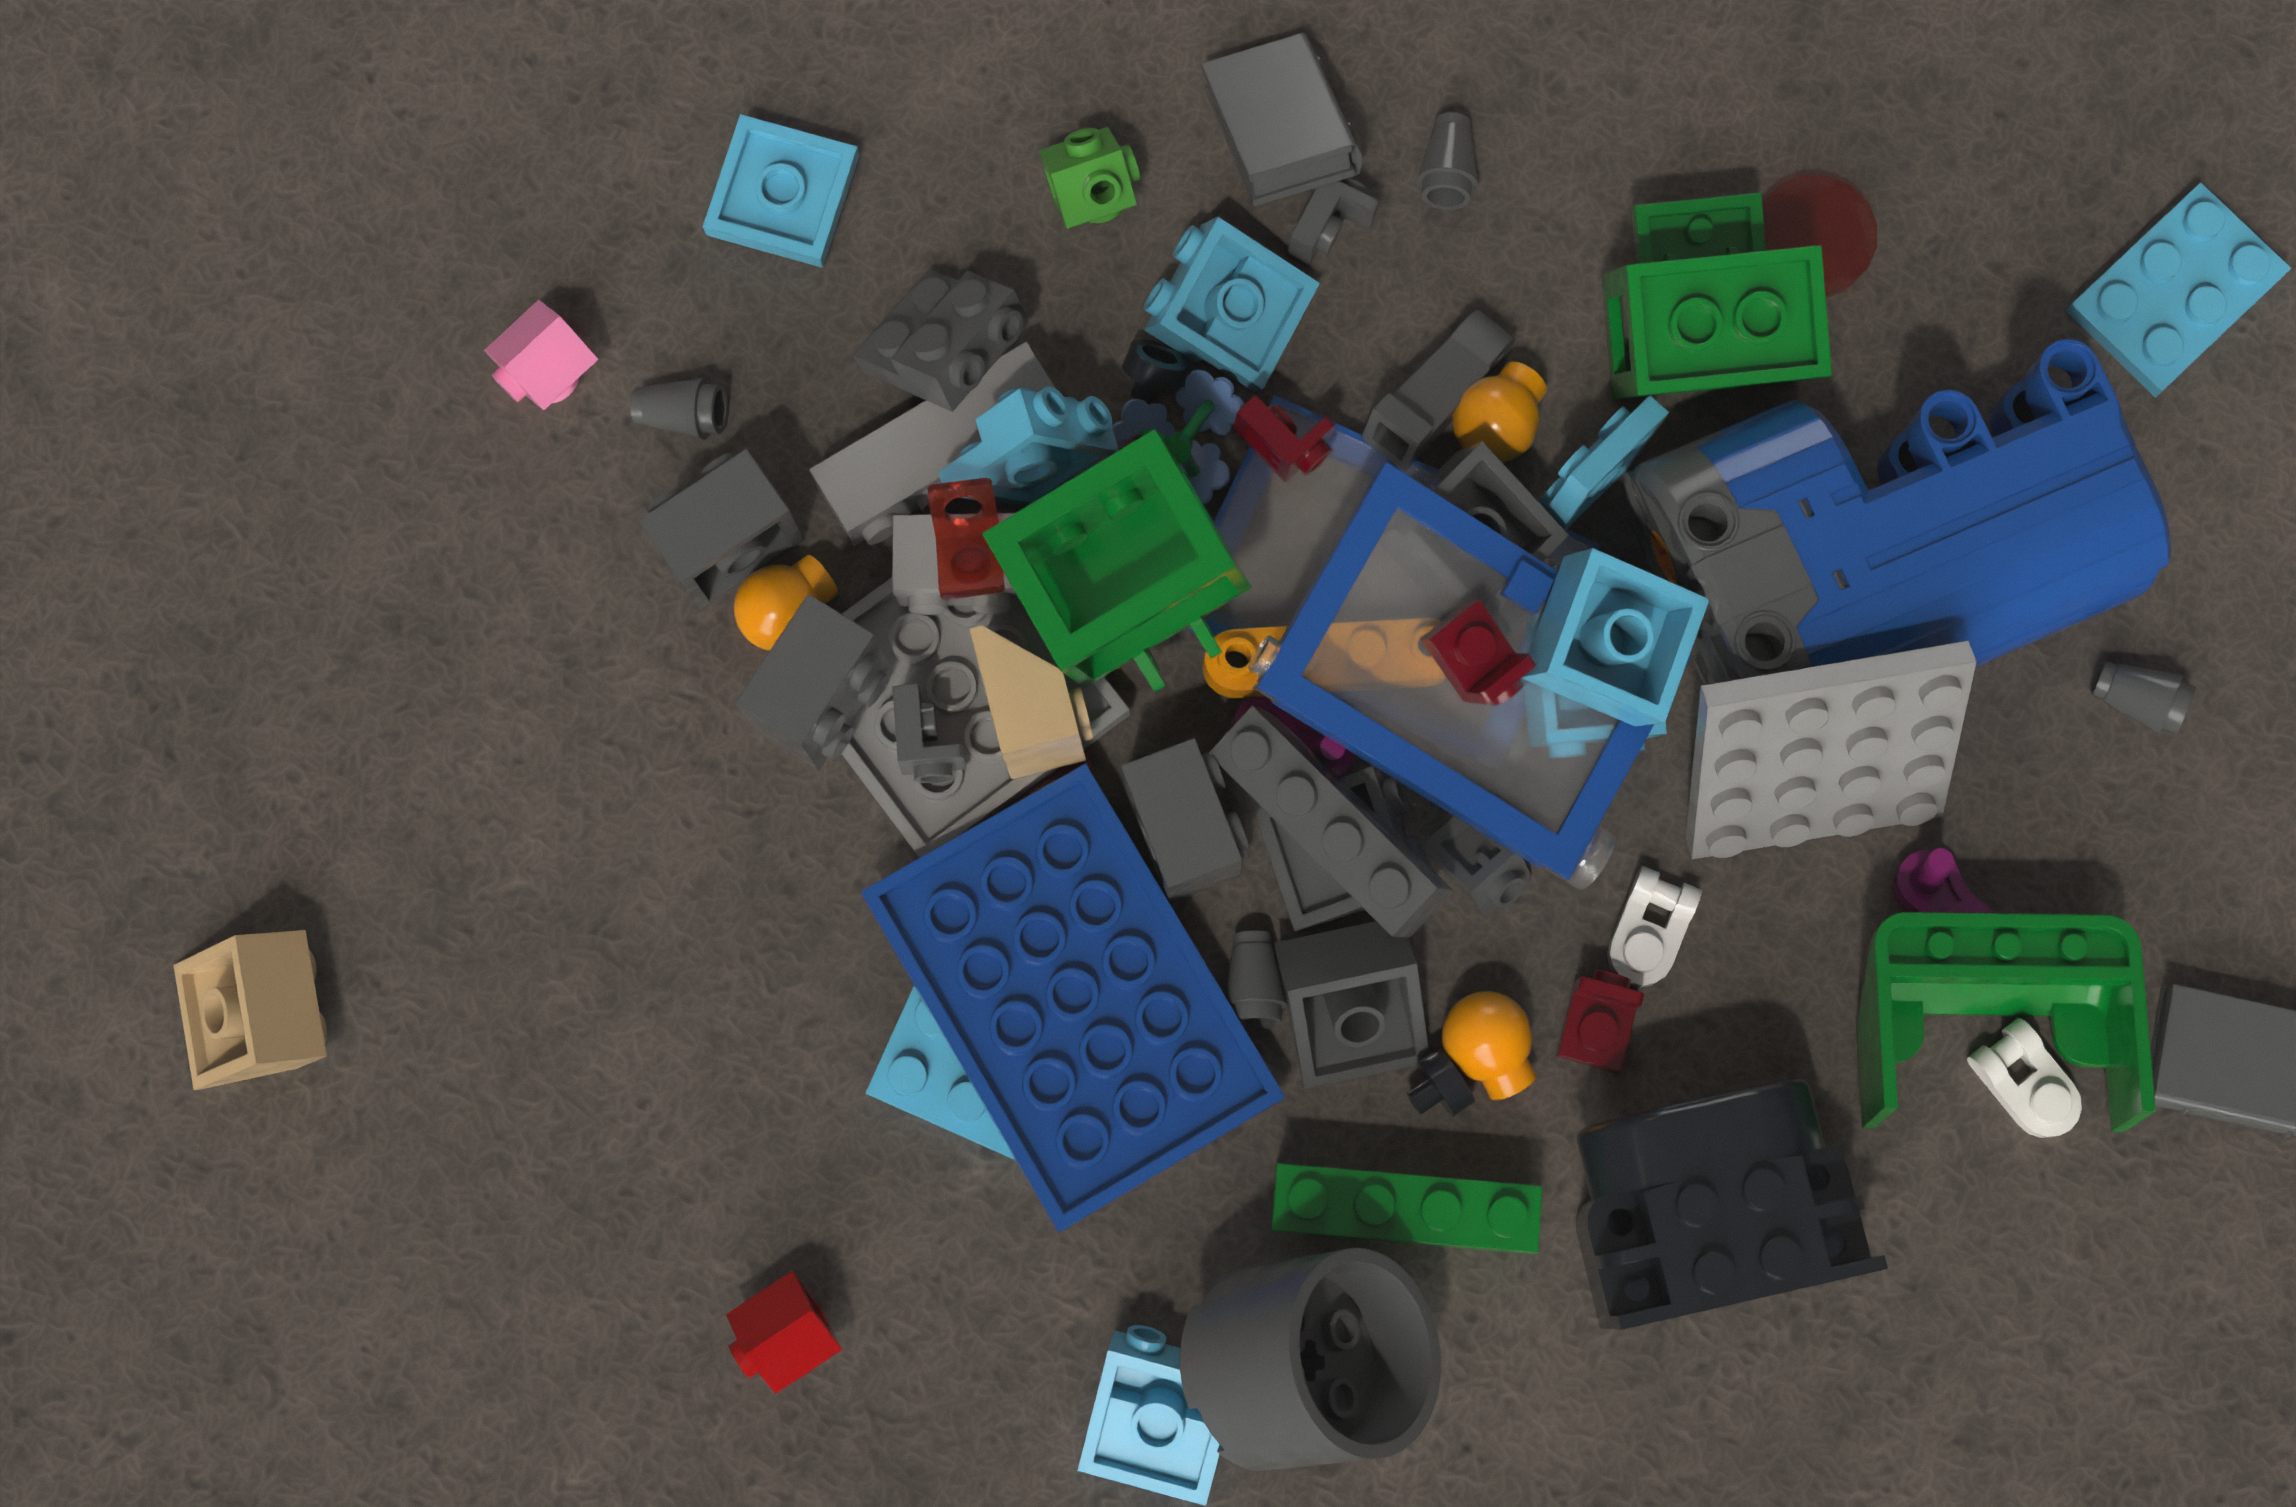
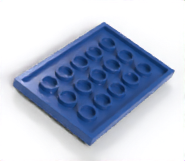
M1086 764L861 891V895L1058 1234L1285 1098Z

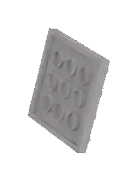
M891 577L842 613L843 616L875 635L889 664L885 670V673L889 674V680L884 691L871 707L863 704L849 726L854 728V732L847 747L842 752V756L919 858L998 814L1058 769L1055 768L1011 780L1001 754L969 630L970 628L983 625L1059 668L1022 604H1011L1010 611L999 614L975 612L973 605H947L945 613L936 615L915 614L909 611V606H899L892 590ZM1064 674L1067 689L1071 690L1081 687L1094 739L1082 742L1084 750L1129 717L1130 710L1105 677L1083 688ZM918 684L923 703L934 702L938 740L926 742V747L961 744L966 758L965 770L952 771V779L936 783L914 781V774L902 775L897 760L892 686Z
M1969 641L1701 686L1686 828V841L1691 859L1710 856L1728 858L1746 850L1775 845L1779 847H1792L1806 840L1834 835L1851 837L1860 835L1870 829L1899 824L1917 826L1931 819L1943 817L1976 667V659Z

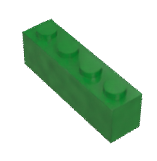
M1277 1163L1274 1173L1270 1232L1536 1254L1539 1250L1542 1186Z

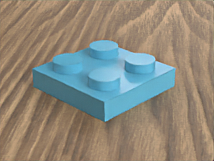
M740 114L702 226L705 234L823 268L860 157L858 147Z
M1649 395L1632 413L1624 406L1621 407L1597 434L1600 438L1589 449L1583 445L1571 456L1558 472V475L1561 477L1555 481L1539 500V503L1546 508V511L1565 532L1626 472L1669 412L1652 396Z

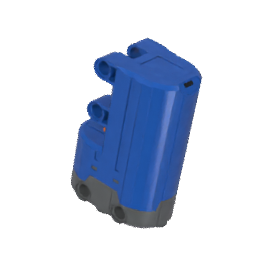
M2071 339L2059 340L2048 346L2031 364L2025 374L2024 381L2012 386L1991 411L1989 423L1994 435L1993 438L1978 408L1970 397L1954 390H1943L1934 393L1926 399L1908 423L1907 430L1897 435L1882 453L1877 466L1881 486L1869 491L1847 447L1831 423L1815 408L1795 400L1787 401L1637 465L1634 470L1625 473L1624 485L1631 519L1651 574L1708 598L1709 603L1689 655L1691 656L1690 661H1693L1703 684L1709 685L1969 641L1976 659V667L2142 596L2153 584L2161 568L2169 564L2171 557L2170 530L2157 488L2125 423L2118 398L2093 351L2082 342ZM2048 367H2059L2066 371L2071 378L2072 388H2063L2055 384L2049 377ZM2019 403L2028 406L2035 420L2026 424L2021 422L2014 414L2013 404ZM1938 416L1949 421L1953 426L1955 438L1945 439L1936 435L1930 428L1929 417ZM1899 452H1910L1918 470L1911 473L1905 470L1900 464Z

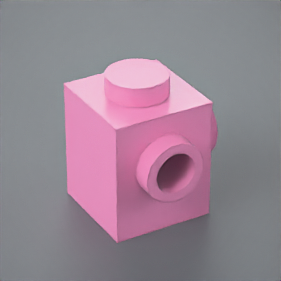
M537 300L484 350L499 367L491 375L494 380L517 403L527 396L542 410H545L551 403H557L568 397L577 387L579 377L598 360L561 316L540 300Z

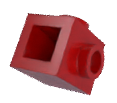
M794 1271L783 1276L726 1314L737 1339L729 1344L728 1347L738 1366L749 1379L759 1373L775 1394L799 1378L804 1377L811 1370L842 1350L824 1311Z

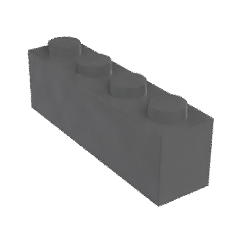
M1252 706L1208 753L1209 755H1214L1217 763L1391 936L1410 938L1454 892L1430 866L1274 713Z

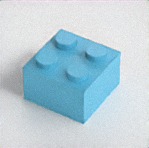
M1594 548L1564 556L1528 652L1536 666L1524 675L1522 679L1632 726L1665 723L1709 603L1708 598Z

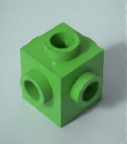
M1108 127L1099 130L1096 128L1080 129L1069 134L1064 139V142L1038 150L1052 200L1067 229L1086 222L1103 223L1119 216L1122 210L1137 205L1131 183L1140 180V173L1134 154L1129 144L1119 146Z

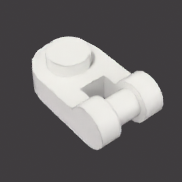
M1641 865L1611 937L1607 953L1611 971L1630 978V986L1639 988L1651 986L1667 975L1673 966L1702 894L1701 889L1683 883L1679 888L1659 879L1660 872ZM1648 903L1670 911L1664 928L1642 919Z
M2016 1018L2002 1030L2004 1037L1991 1048L1982 1045L1967 1058L1969 1065L2014 1121L2028 1134L2040 1138L2056 1137L2070 1131L2078 1122L2082 1105L2081 1096L2077 1088L2044 1048L2043 1042L2036 1031L2023 1019ZM2021 1058L2032 1072L2016 1084L2010 1077L2007 1068Z

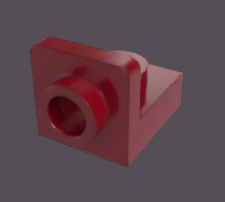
M1255 395L1237 411L1233 431L1286 483L1299 470L1305 476H1308L1327 459L1333 451L1328 442L1331 440L1336 425L1326 416L1299 440L1294 435L1297 433V427L1292 419L1277 405L1271 404L1267 407Z
M1476 599L1468 600L1420 638L1463 702L1490 703L1492 706L1499 705L1512 698L1524 687L1525 683L1522 677L1536 666L1529 653H1516L1484 605L1480 600Z
M1593 970L1591 978L1580 977L1573 985L1556 1057L1618 1074L1621 1073L1636 1010L1642 1006L1645 993L1629 989L1631 979L1612 972Z

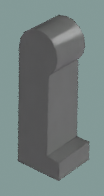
M1474 311L1460 324L1452 336L1393 395L1388 393L1373 408L1361 438L1404 472H1407L1452 422L1453 413L1460 404L1465 390L1479 379L1491 375L1506 357L1516 338L1481 311ZM1387 428L1407 442L1409 446H1401L1395 443L1390 438Z

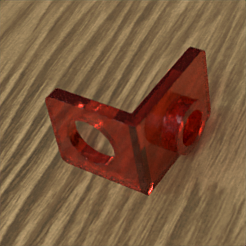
M979 478L929 485L927 495L936 537L940 597L944 600L1002 593L1005 590L1004 571L982 535L983 532L999 523L992 480L990 478ZM969 497L977 500L982 505V509L973 517L960 519L950 516L945 511V506L953 499Z

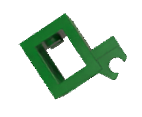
M1761 193L1642 204L1631 207L1636 264L1625 265L1601 275L1613 400L1794 382L1832 376L1822 246L1766 251ZM1625 296L1631 362V371L1627 372L1620 297Z
M1156 429L982 533L1060 671L1083 688L1134 659L1154 692L1166 686V683L1158 672L1160 667L1149 649L1190 625L1212 659L1222 653V650L1216 642L1215 635L1204 616L1252 588L1174 454Z

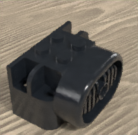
M1793 1078L1626 1115L1585 1126L1577 1134V1144L1590 1197L1579 1208L1576 1216V1233L1600 1329H1628L1888 1269L1885 1255L1871 1256L1859 1212L1865 1209L1862 1196L1855 1197L1849 1170L1843 1158L1832 1148L1826 1147L1810 1085L1803 1079Z

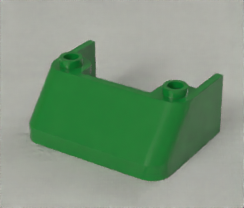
M1902 912L1888 917L1874 932L1869 946L1857 1022L1862 1128L1875 1129L1898 1108L1896 1064L1909 1060L1920 1049L1924 1040L1923 1015L2050 1016L2053 1045L2063 1059L2079 1067L2106 1068L2111 1132H2125L2156 1112L2142 946L2137 932L2123 919L2111 915Z

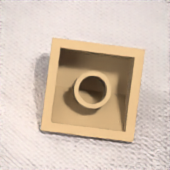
M983 625L970 628L1001 754L1011 780L1086 761L1082 742L1094 738L1081 687L1068 690L1064 674L1059 668Z
M306 930L234 935L173 965L193 1090L293 1070L327 1057L325 1048L327 1026L323 1015L319 1012L314 983L316 961L308 947Z

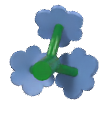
M1194 370L1186 378L1185 387L1180 388L1176 394L1177 403L1185 408L1183 417L1187 425L1182 432H1176L1174 426L1170 422L1165 421L1167 410L1164 405L1160 403L1148 405L1140 399H1131L1123 406L1121 411L1122 421L1116 422L1112 426V430L1118 443V449L1121 450L1156 429L1174 454L1201 502L1206 504L1213 496L1212 490H1219L1228 484L1231 473L1227 464L1220 460L1222 454L1216 444L1207 443L1201 447L1193 438L1198 431L1203 432L1209 428L1217 435L1227 434L1235 422L1237 411L1245 404L1238 396L1233 395L1234 386L1230 380L1224 377L1214 380L1206 371Z

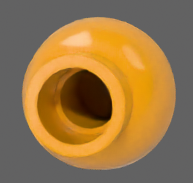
M1508 362L1497 376L1479 379L1466 389L1460 404L1452 416L1454 434L1460 446L1465 449L1483 441L1502 463L1514 460L1525 453L1533 444L1540 425L1538 404L1547 392V387L1542 377L1525 364Z
M809 554L791 567L785 564L768 565L750 573L739 586L734 600L735 620L741 633L748 641L761 649L770 651L808 594L827 604L838 595V589L823 565Z
M1481 991L1465 996L1450 1009L1442 1028L1444 1052L1461 1074L1482 1082L1491 1100H1502L1526 1089L1536 1080L1537 1075L1528 1059L1533 1037L1528 1016L1516 1001L1501 993Z

